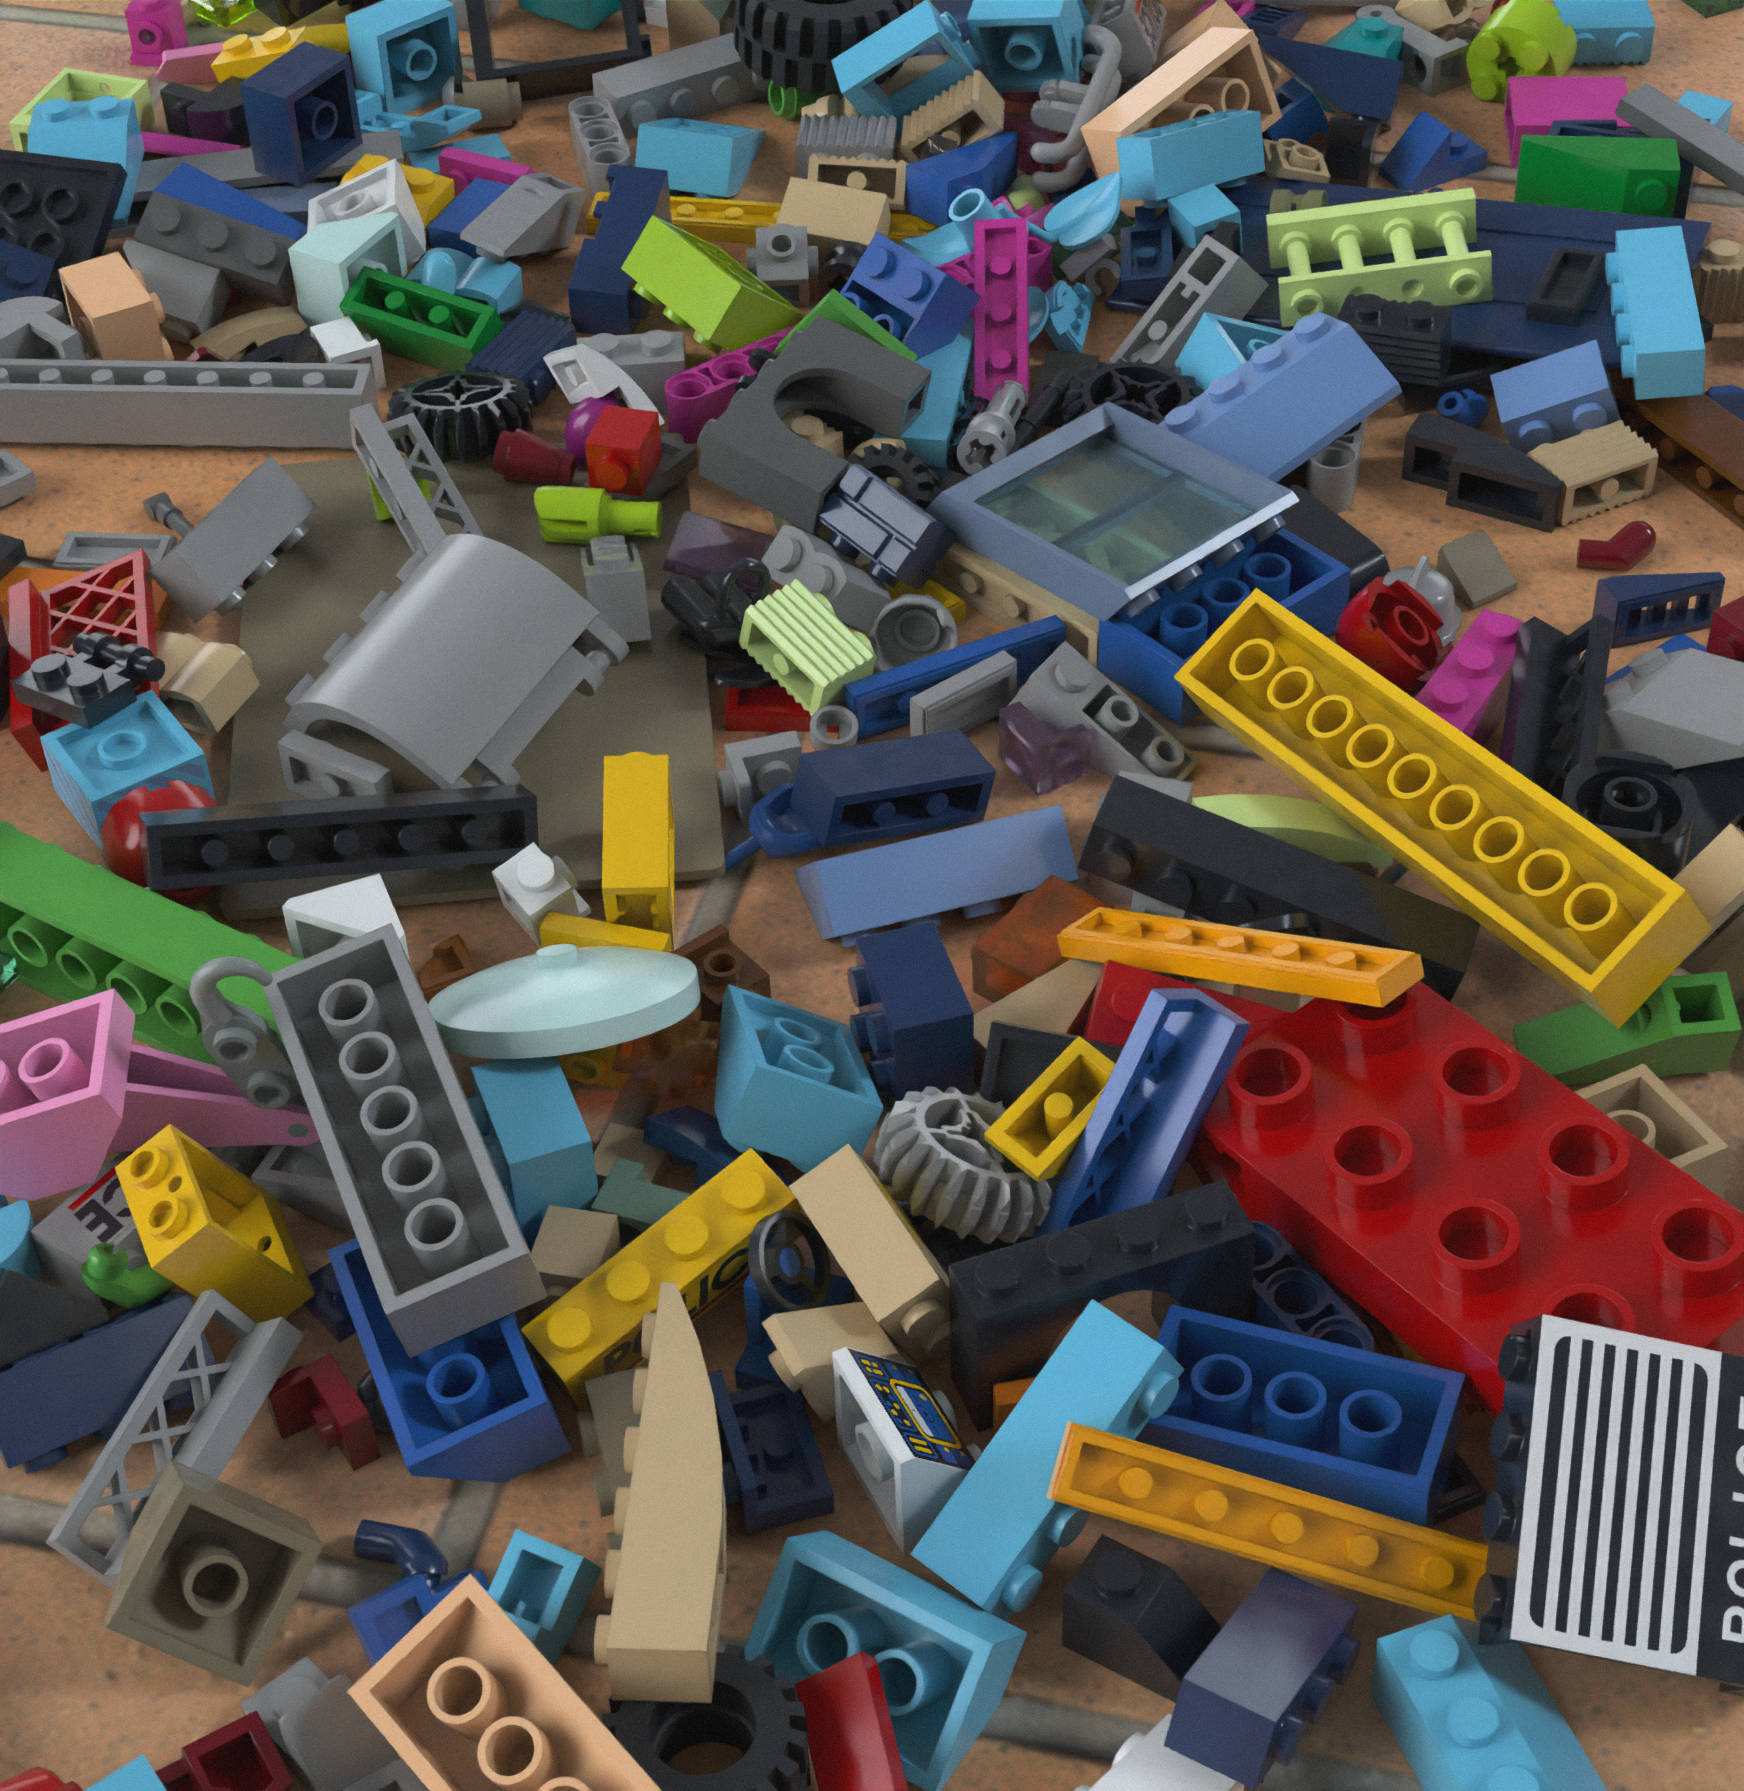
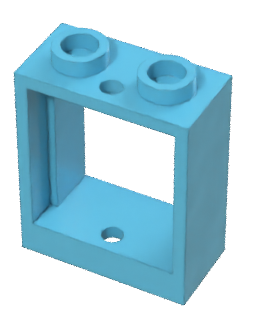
M929 0L923 1L831 60L841 93L861 115L864 114L867 118L874 115L877 119L881 115L887 119L893 115L897 119V142L902 138L904 115L911 116L912 110L919 111V105L926 106L927 100L934 101L935 95L942 96L943 90L949 91L950 85L957 86L958 80L965 81L966 75L973 76V71H980L979 67L985 63L973 41L969 39L964 42L960 38L961 32L949 12L945 11L940 14ZM935 40L952 57L891 97H888L874 81L875 78Z

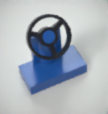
M782 1210L766 1215L756 1224L749 1240L748 1261L750 1273L743 1286L748 1343L735 1368L736 1388L745 1390L783 1381L768 1359V1356L777 1348L762 1322L773 1314L853 1303L855 1298L854 1286L849 1278L831 1274L830 1258L825 1241L811 1220L797 1211ZM781 1220L776 1233H769L766 1239L771 1226L776 1221ZM794 1226L802 1233L810 1246L815 1269L805 1267L803 1254L794 1243ZM799 1389L800 1394H801V1397H802V1400H803V1403H804V1406H805L807 1400H806L805 1396L803 1395L801 1389Z

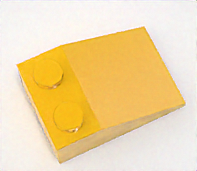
M346 23L292 30H287L286 27H277L261 36L249 38L246 34L237 35L223 44V51L214 60L211 67L221 84L230 76L243 79L249 78L303 41L347 54L350 51Z

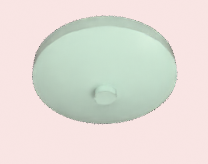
M557 944L541 948L536 954L497 964L459 980L437 993L428 1003V1007L448 1052L477 1058L524 1059L585 1052L650 1035L688 1016L698 1006L701 995L696 966L687 958L677 954L631 947L594 946L577 948L573 944Z

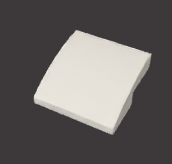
M583 343L550 352L542 357L570 404L581 402L587 397L600 398L612 391L619 407L658 412L644 391L628 374L601 353ZM659 413V424L662 425L665 421Z

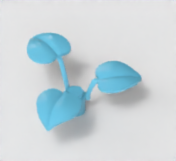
M1117 170L1059 202L1044 219L1043 225L1046 231L1027 221L1028 233L1048 244L1059 240L1061 245L1067 250L1080 249L1096 242L1110 231L1119 215L1123 183L1121 174ZM969 189L957 196L950 205L948 213L953 222L925 235L902 239L901 244L903 248L937 267L974 251V220L1021 217L1010 212L1003 202L994 207L981 189ZM1037 286L1029 287V343L1043 329L1050 309L1047 296Z

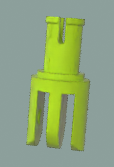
M546 485L539 487L534 493V504L540 526L541 539L545 542L591 544V539L609 535L660 537L663 520L661 502L613 500L612 496L603 488Z

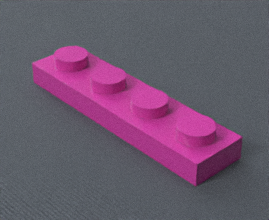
M1027 217L974 220V292L981 296L974 307V397L981 396L991 401L993 393L1000 383L1003 387L1004 382L1007 380L1017 381L1023 385L1028 394L1027 404L1020 416H1024L1029 407Z

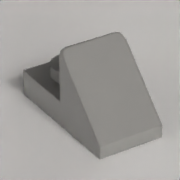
M305 1656L241 1703L244 1716L256 1710L258 1711L283 1762L309 1791H340L399 1757L388 1740L348 1694L347 1691L354 1684L346 1674L340 1673L329 1680Z

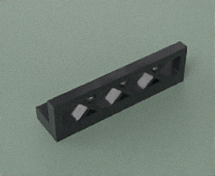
M1600 613L1569 635L1535 616L1521 625L1518 631L1499 759L1559 801H1562L1564 783L1571 769L1581 763V771L1595 763L1614 623ZM1586 650L1582 658L1580 659L1581 652Z

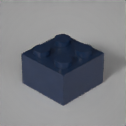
M303 41L240 83L256 172L301 187L363 143L350 56Z
M931 921L856 938L857 966L848 968L847 976L850 993L855 1006L859 1007V1014L850 1015V1029L860 1053L869 1054L871 1061L868 1062V1072L880 1101L887 1099L892 1111L895 1102L902 1101L908 1091L922 1093L926 1086L936 1087L943 1093L949 1087H956L962 1094L972 1096L974 1094V1013L934 922Z

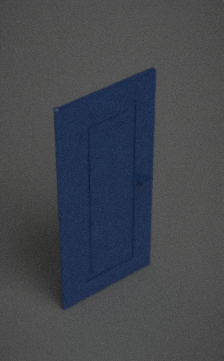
M1250 175L1245 176L1246 184L1228 188L1217 187L1240 210L1244 253L1241 254V258L1269 284L1243 317L1242 321L1291 331L1294 327H1282L1280 317L1278 278L1291 276L1289 267L1271 269L1269 261L1266 215L1270 212L1271 196L1274 189H1290L1294 194H1305L1310 189L1326 190L1328 206L1361 202V196L1407 195V191ZM1432 188L1428 193L1441 192L1443 189ZM1413 192V195L1426 194V193ZM1476 198V242L1466 244L1469 253L1485 250L1491 251L1492 300L1448 306L1452 310L1451 350L1537 360L1597 339L1607 369L1621 371V347H1617L1616 316H1612L1611 285H1607L1606 274L1579 327L1526 320V304L1556 248L1567 247L1614 253L1616 231L1681 226L1692 278L1711 235L1712 222ZM1168 208L1162 212L1156 224L1170 223ZM1173 244V262L1175 263L1181 251ZM1445 246L1414 250L1416 260L1447 256ZM1393 253L1362 257L1364 266L1395 262ZM1341 260L1310 264L1312 273L1343 269ZM1120 280L1111 296L1104 300V306L1112 310L1146 313L1155 300H1123L1122 282Z

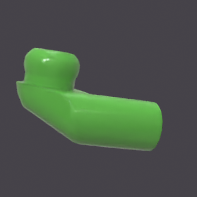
M103 1242L92 1247L89 1250L88 1260L81 1266V1276L88 1290L125 1309H136L169 1292L176 1285L151 1269L149 1262L134 1270L126 1268L129 1259L124 1249L119 1250L116 1254H112L114 1243Z

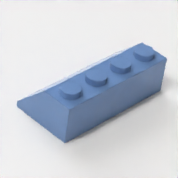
M1316 312L1297 321L1291 331L1273 344L1256 350L1249 361L1232 373L1215 379L1208 386V390L1191 402L1171 410L1166 415L1165 420L1159 423L1158 426L1271 481L1278 482L1402 393V390L1397 380L1350 324L1321 312Z
M1061 804L824 859L794 869L798 885L822 940L841 936L843 948L855 946L856 938L879 933L878 927L902 921L903 928L931 921L934 922L935 926L942 925L939 912L959 907L963 908L965 919L1001 911L1002 907L999 898L1023 893L1025 905L1062 896L1060 883L1079 879Z

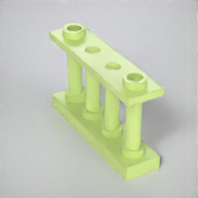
M1473 187L1266 215L1271 269L1289 267L1291 276L1278 278L1282 327L1294 326L1303 317L1315 314L1316 312L1337 318L1346 297L1352 294L1355 296L1375 294L1382 299L1385 298L1388 302L1396 300L1398 303L1422 300L1438 306H1452L1492 300L1491 251L1485 250L1469 253L1466 244L1476 242V197ZM1445 246L1447 256L1416 260L1414 250ZM1393 253L1395 260L1394 263L1364 266L1362 257ZM1341 260L1343 267L1340 270L1312 273L1310 264Z

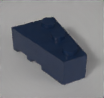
M610 164L606 173V180L609 182L610 189L607 202L597 201L593 212L594 218L601 219L595 239L584 238L567 288L570 316L576 333L593 335L608 333L615 336L633 335L639 322L646 320L648 317L651 301L642 297L634 290L637 281L624 272L621 267L652 215L672 224L668 170Z

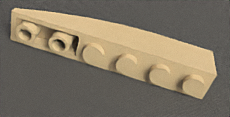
M661 1282L657 1312L644 1313L642 1356L643 1358L650 1359L648 1369L636 1368L634 1374L633 1411L635 1415H641L639 1427H627L625 1432L624 1471L625 1474H632L630 1487H618L616 1491L614 1528L615 1534L623 1535L621 1550L609 1549L606 1555L604 1574L606 1599H613L611 1615L599 1614L597 1617L594 1636V1658L596 1665L608 1666L612 1700L711 1703L727 1573L726 1501L723 1484L722 1454L714 1396L697 1334L676 1282Z

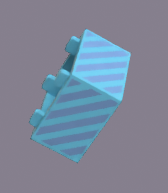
M152 690L136 696L137 701L92 729L71 723L40 736L56 794L101 852L103 848V843L100 839L102 823L113 805L134 789L146 785L150 792L158 788H170L166 781L181 780L201 787L216 801L205 753Z

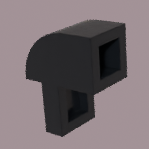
M230 76L210 92L174 82L166 85L160 90L168 132L187 138L246 147L251 146L240 83L246 79Z

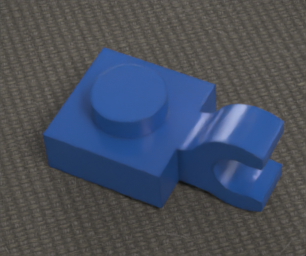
M471 1567L466 1568L445 1579L431 1591L424 1575L414 1573L346 1609L371 1667L469 1574L475 1577L488 1592L490 1586L483 1571L473 1572Z

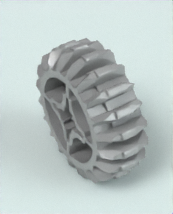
M926 1086L922 1093L908 1091L902 1101H896L891 1113L888 1112L879 1130L880 1135L875 1144L877 1150L873 1162L880 1168L878 1178L884 1185L892 1187L890 1196L896 1201L907 1202L911 1205L910 1214L913 1216L924 1215L934 1221L935 1229L944 1226L955 1230L961 1239L967 1234L976 1235L983 1243L990 1244L996 1237L1005 1243L1013 1244L1019 1236L1032 1237L1038 1226L1043 1224L1051 1207L1049 1203L1063 1173L1038 1183L985 1141L984 1133L1007 1109L1003 1108L1002 1101L992 1103L984 1100L979 1092H975L972 1096L965 1095L956 1087H949L943 1093L936 1087Z

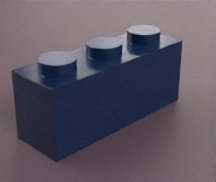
M960 729L801 753L789 805L824 848L983 821L996 770Z
M1271 1566L1183 1677L1164 1746L1256 1790L1275 1762L1285 1767L1288 1766L1300 1744L1306 1722L1314 1726L1318 1723L1330 1699L1334 1683L1343 1686L1350 1676L1361 1647V1641L1350 1637L1359 1605Z

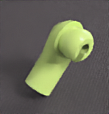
M1021 175L1013 181V192L1008 195V202L1013 212L1029 203L1034 211L1044 207V200L1040 191L1035 190L1031 185L1030 175Z

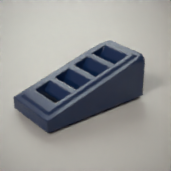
M1264 4L1243 15L1240 19L1249 29H1253L1258 39L1259 34L1293 40L1308 21L1309 11L1276 4Z
M1720 572L1622 575L1599 579L1592 618L1600 613L1614 622L1610 648L1710 627L1714 610L1721 606L1725 577ZM1697 596L1695 608L1688 609L1690 597ZM1667 602H1671L1670 609H1666Z

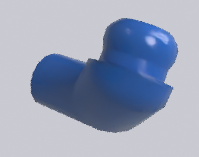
M1464 389L1460 393L1453 391L1445 393L1437 404L1438 411L1444 418L1454 420L1474 429L1486 419L1489 412L1486 398L1481 394L1477 395L1472 389Z

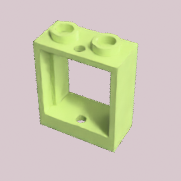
M64 68L9 122L15 151L28 152V128L35 104L56 98L65 99L68 102L92 101L100 96H113L117 99L133 98L140 131H148L156 123L148 81ZM104 83L110 87V90L106 88Z

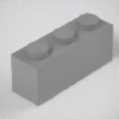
M269 456L226 495L147 573L195 623L199 622L213 609L223 616L245 596L246 592L241 588L240 584L246 578L254 584L278 562L271 554L278 546L286 552L308 532L309 528L302 521L318 505L273 457Z

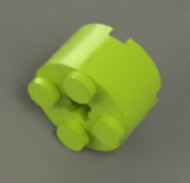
M1509 0L1507 4L1497 8L1472 41L1467 52L1466 63L1472 80L1470 86L1473 94L1483 101L1496 100L1505 102L1509 76L1563 77L1573 62L1577 50L1576 35L1571 24L1566 27L1558 17L1560 11L1553 4L1545 0Z

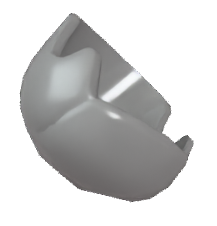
M904 594L886 603L873 622L874 626L869 633L874 654L877 656L874 666L877 673L958 647L959 638L955 621L949 609L944 608L939 600L929 595Z

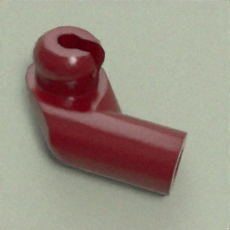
M1633 521L1625 525L1608 541L1579 539L1576 567L1629 571L1654 549L1657 541L1656 533L1648 523Z

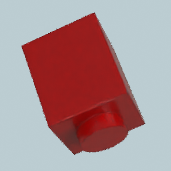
M604 406L585 442L589 488H603L607 492L635 496L644 495L662 459L658 412Z

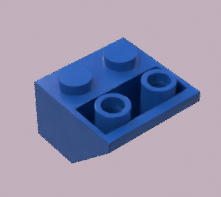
M876 232L840 292L842 296L917 354L916 360L952 343L981 297L959 281L879 232Z

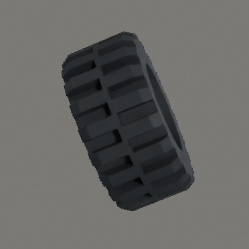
M734 0V46L748 69H752L756 76L765 81L767 79L773 80L775 86L784 89L793 87L797 88L799 92L812 94L813 91L825 92V95H838L841 90L831 60L911 10L914 0ZM907 59L875 78L874 81L877 85L884 83L888 77H893Z

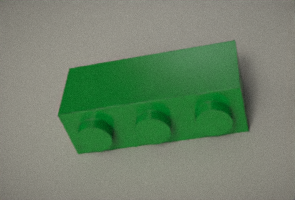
M363 266L339 305L344 317L349 316L361 334L368 333L371 340L377 339L381 350L450 373H454L456 370L466 372L465 364L504 329V325L494 307L367 266Z

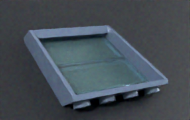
M1108 401L942 491L925 511L956 532V541L1106 622L1123 611H1126L1130 618L1141 614L1161 599L1157 591L1167 585L1173 593L1180 591L1203 575L1200 566L1208 561H1211L1215 568L1224 565L1245 550L1241 542L1252 536L1257 544L1265 541L1287 525L1281 516L1300 500L1294 491Z

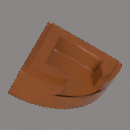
M459 934L439 943L433 949L434 956L417 974L416 978L427 1004L437 993L446 987L479 972Z

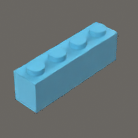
M1670 226L1616 231L1615 252L1606 253L1605 266L1607 285H1611L1612 316H1616L1617 347H1621L1622 378H1632L1636 400L1704 395L1706 348L1682 227Z
M967 318L952 343L915 361V363L932 371L924 412L899 440L905 442L906 450L921 458L929 466L949 469L946 459L949 457L947 451L951 447L950 441L954 437L953 424L961 416L962 406L969 399L974 380L973 318ZM875 430L874 438H889Z
M1092 1299L910 1555L988 1613L1007 1622L1013 1612L1017 1613L1024 1610L1034 1600L1043 1583L1044 1576L1042 1571L1059 1547L1070 1545L1079 1536L1089 1517V1511L1046 1498L1067 1420L1135 1440L1150 1418H1158L1169 1408L1178 1392V1378L1184 1371V1368L1164 1346Z

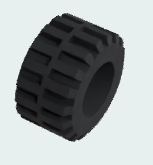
M727 1643L723 1653L717 1652L711 1703L612 1700L611 1695L609 1698L611 1713L602 1714V1723L662 1791H808L807 1787L811 1786L806 1715L802 1701H796L795 1686L786 1674L775 1678L774 1663L759 1654L751 1662L745 1660L744 1647ZM718 1742L729 1744L746 1753L731 1767L712 1774H687L666 1765L682 1750L700 1743Z

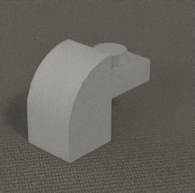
M28 296L0 303V359L86 360L84 354L87 351L86 342L80 332L68 324L62 302L48 297Z

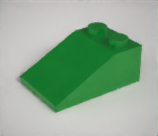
M1522 135L1513 202L1673 218L1681 172L1676 139Z

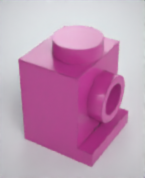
M132 0L124 12L133 50L130 56L132 65L160 67L163 62V51L187 48L189 46L180 0Z

